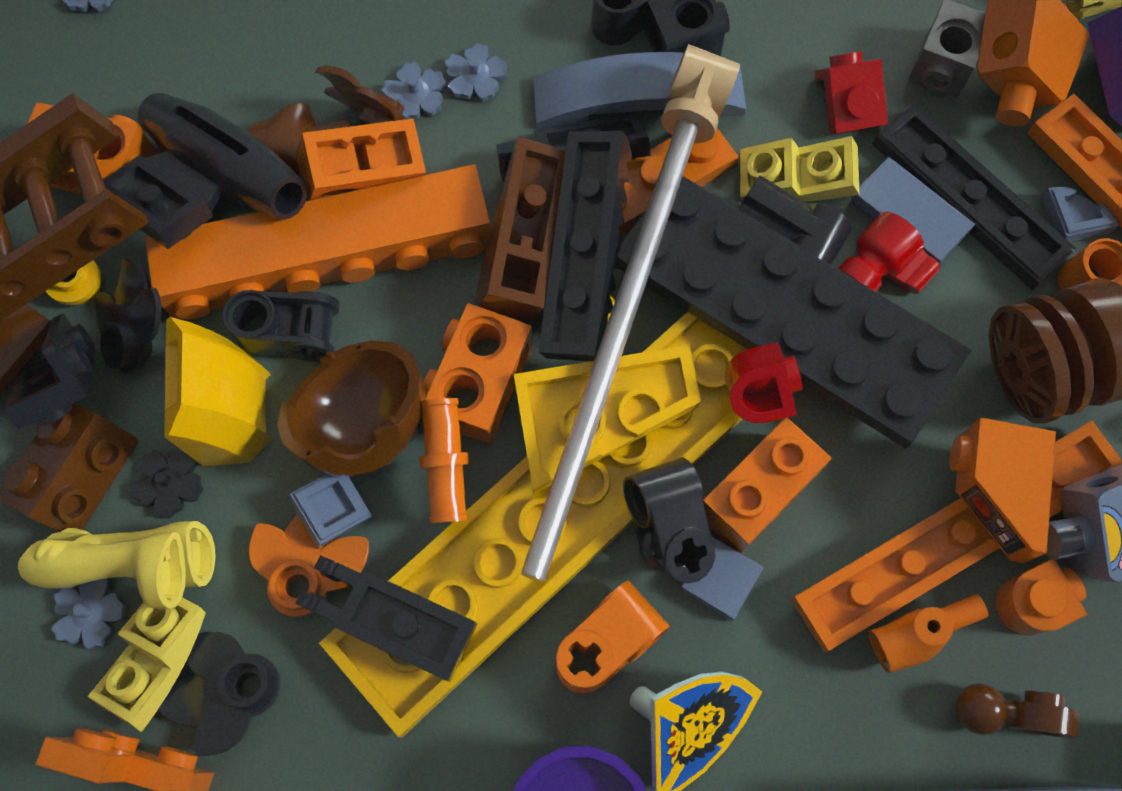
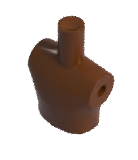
M295 103L285 106L274 116L264 121L249 125V133L266 143L301 178L296 151L302 133L350 127L353 124L348 117L318 125L311 106L304 103Z

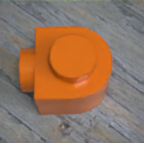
M1053 559L1035 565L1007 579L999 587L996 594L995 605L999 618L1010 630L1021 635L1032 636L1057 630L1088 615L1081 604V601L1085 600L1087 596L1083 582L1071 568H1060L1056 560Z

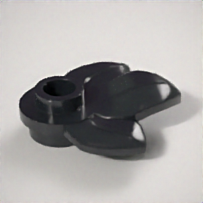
M123 259L115 293H95L97 323L101 332V353L105 363L111 368H119L125 373L140 371L144 367L146 360L151 356L152 340L157 335L162 310L158 290L151 288L146 272L132 259Z
M203 632L198 634L187 659V663L193 672L171 688L158 711L178 725L190 728L197 727L194 745L195 752L198 756H210L226 752L243 739L252 717L264 713L273 705L280 691V675L275 665L264 656L246 654L233 636L221 632ZM258 676L260 685L257 692L250 697H244L242 694L243 683L250 677Z

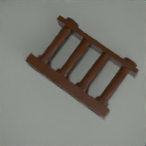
M74 93L0 142V321L110 248L120 244L127 237L149 223L145 213L106 189L94 154L113 142L118 136L111 120ZM73 169L84 204L59 219L49 184ZM25 200H28L38 235L14 250L4 215Z

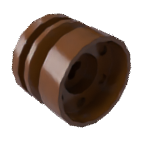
M1105 277L1087 280L1055 290L1051 297L1048 295L1035 296L1023 302L999 307L991 317L988 336L990 356L995 373L1006 398L1016 411L1031 423L1045 424L1058 420L1062 415L1080 413L1088 405L1103 406L1122 400V286Z

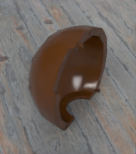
M370 340L344 346L333 353L332 351L327 352V356L319 359L321 365L299 384L289 402H282L277 423L282 444L312 469L329 475L358 476L376 472L393 463L419 433L423 418L421 401L426 400V389L413 354L393 342Z

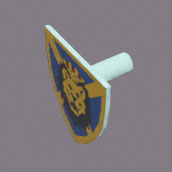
M726 672L698 674L676 683L658 694H655L645 686L638 687L630 697V706L651 722L652 791H681L704 774L727 750L743 728L763 691L744 677Z

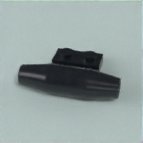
M164 93L149 95L143 100L138 110L139 124L163 152L146 158L139 155L103 180L106 189L146 214L149 223L140 230L166 249H170L180 240L188 237L195 229L212 218V210L222 195L233 202L281 220L295 216L302 209L307 198L305 182L266 143L207 107Z

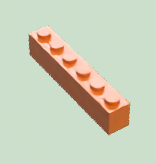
M476 164L309 200L305 202L302 209L295 216L285 220L262 212H255L205 223L170 249H166L150 236H146L145 241L152 288L158 290L161 306L173 318L191 320L208 315L210 310L223 308L234 294L244 290L285 293L315 292L321 285L338 281L349 283L363 282L372 278L375 273L396 268L404 271L416 270L426 266L429 261L445 257L470 258L487 248L491 226Z

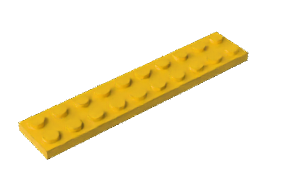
M687 312L643 351L648 352L690 345L701 403L698 408L583 468L545 582H538L520 574L551 487L549 486L536 494L533 493L527 456L466 510L468 520L454 521L388 580L478 624L451 682L441 679L337 628L319 642L322 648L399 738H403L633 523L623 493V480L626 476L680 457L689 460L694 466L743 420L735 413L731 406L725 383V370L730 360L738 353L747 350L746 348Z

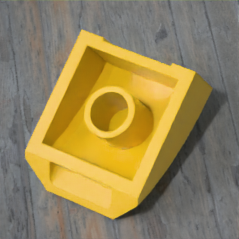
M169 317L166 319L164 437L203 467L250 463L272 439L266 434V379L271 374L229 339L196 324Z

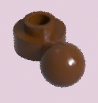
M976 683L962 689L955 701L957 719L965 729L974 734L990 735L1006 726L1013 730L1069 739L1078 738L1079 712L1065 708L1066 697L1040 691H1025L1024 701H1006L1003 695L994 687Z

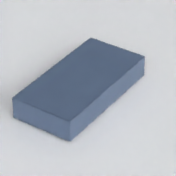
M890 157L859 187V195L852 196L850 200L873 220L881 212L887 211L906 219L920 233L924 241L923 250L939 264L975 225Z

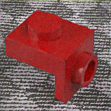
M862 51L830 56V68L814 70L815 81L824 80L830 134L888 124L882 58L863 61Z

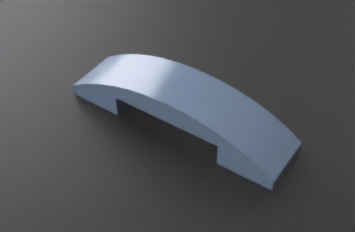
M645 52L600 57L566 65L534 77L537 129L589 121V115L664 110L667 102L672 100L668 97V93L683 53ZM741 66L729 99L719 117L745 115L746 103Z

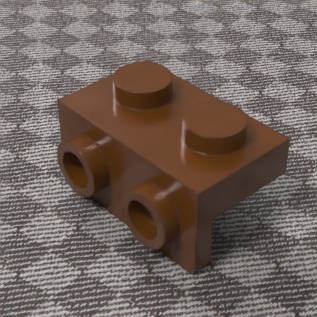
M75 403L72 404V410L59 420L44 426L38 425L36 437L22 458L13 463L8 469L3 480V487L0 490V500L58 532L67 528L83 530L138 444L137 437L97 413Z

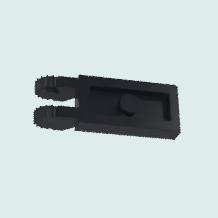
M320 555L314 566V569L318 570L320 575L336 583L342 582L353 587L343 609L330 604L328 599L314 592L306 593L301 591L295 604L335 622V628L441 679L451 682L478 625L475 621L364 569L359 573Z

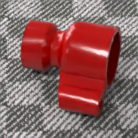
M887 211L881 212L858 237L856 241L857 256L848 257L837 269L875 292L881 287V278L884 276L898 284L903 290L918 294L938 273L941 267L934 258L930 257L923 250L924 241L916 228L901 216Z

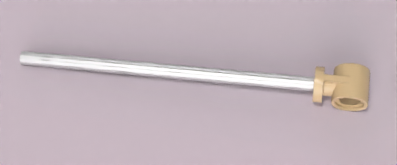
M687 44L668 93V97L672 100L667 102L661 118L662 126L673 136L520 573L522 576L538 582H545L693 144L707 142L713 138L719 123L718 117L721 115L729 99L739 72V63Z

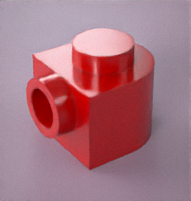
M778 342L744 350L730 360L725 370V383L731 406L740 418L751 423H766L797 415L792 393L802 391L803 387L794 355L784 358Z

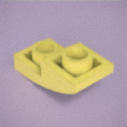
M849 136L798 147L792 138L742 148L740 149V197L742 200L745 198L759 175L803 202L859 195L858 146L853 137Z
M183 597L176 607L170 609H153L143 602L118 633L129 644L128 647L87 697L142 733L181 673L199 634L205 611Z

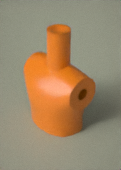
M975 594L943 608L929 607L913 610L884 626L869 630L868 638L880 665L886 673L891 674L928 662L946 645L953 631L989 617L982 598Z

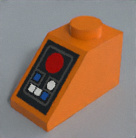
M979 418L961 435L955 437L951 447L949 465L952 471H957L955 491L1008 559L1012 562L1025 563L1047 553L1056 431Z

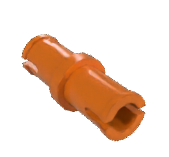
M458 398L421 401L425 456H419L420 469L426 468L430 506L429 523L468 520L465 508L463 465H469L468 452L461 451L457 407L459 405Z

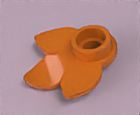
M298 515L290 522L285 532L272 525L256 524L249 545L252 567L268 580L267 594L271 604L280 613L295 618L305 617L314 613L295 604L298 598L291 596L290 587L297 578L305 577L308 579L309 589L307 593L314 592L324 598L327 597L329 592L349 587V585L342 582L336 583L323 577L318 570L314 569L320 555L361 573L366 565L369 555V540L362 536L338 537L317 549Z

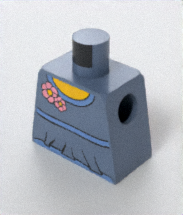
M1122 464L1063 488L1060 496L1064 519L1049 522L1046 553L1053 560L1070 557L1071 566L1076 573L1112 582H1122Z

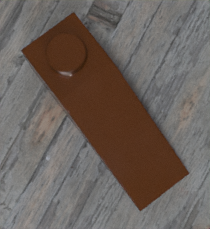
M517 137L482 263L475 306L528 325L544 309L566 150Z

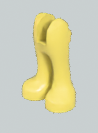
M179 521L155 529L107 534H91L85 530L67 528L32 544L19 559L18 571L21 578L30 585L49 589L72 588L91 581L113 577L134 578L137 581L140 596L146 605L153 609H170L176 607L181 601L185 587L206 586L211 580L216 560L215 545L211 533L205 525L198 521Z

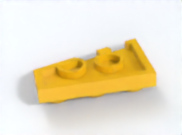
M690 345L621 356L584 468L699 407L701 398ZM594 361L514 374L534 494L552 484Z

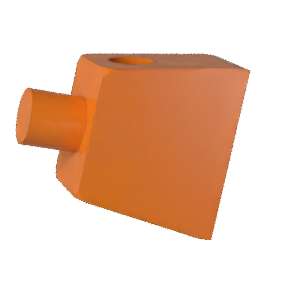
M1061 0L987 1L977 71L979 78L1000 97L995 117L1002 124L1008 126L1026 125L1030 121L1033 108L1058 105L1068 95L1090 33Z

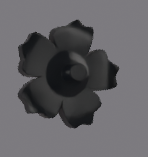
M157 450L150 454H145L143 456V465L140 467L139 472L146 478L135 481L130 485L132 489L131 497L139 500L146 507L154 505L153 512L156 517L170 519L184 509L185 505L182 499L196 502L203 491L201 477L193 473L197 466V461L183 451L180 453L172 451L168 455V459Z

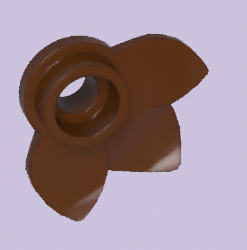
M330 65L317 67L315 73L324 76L334 86L327 87L323 93L345 106L360 112L357 119L360 124L366 125L407 119L402 115L405 109L402 104L386 95L376 93L365 86H361L357 78L350 72Z

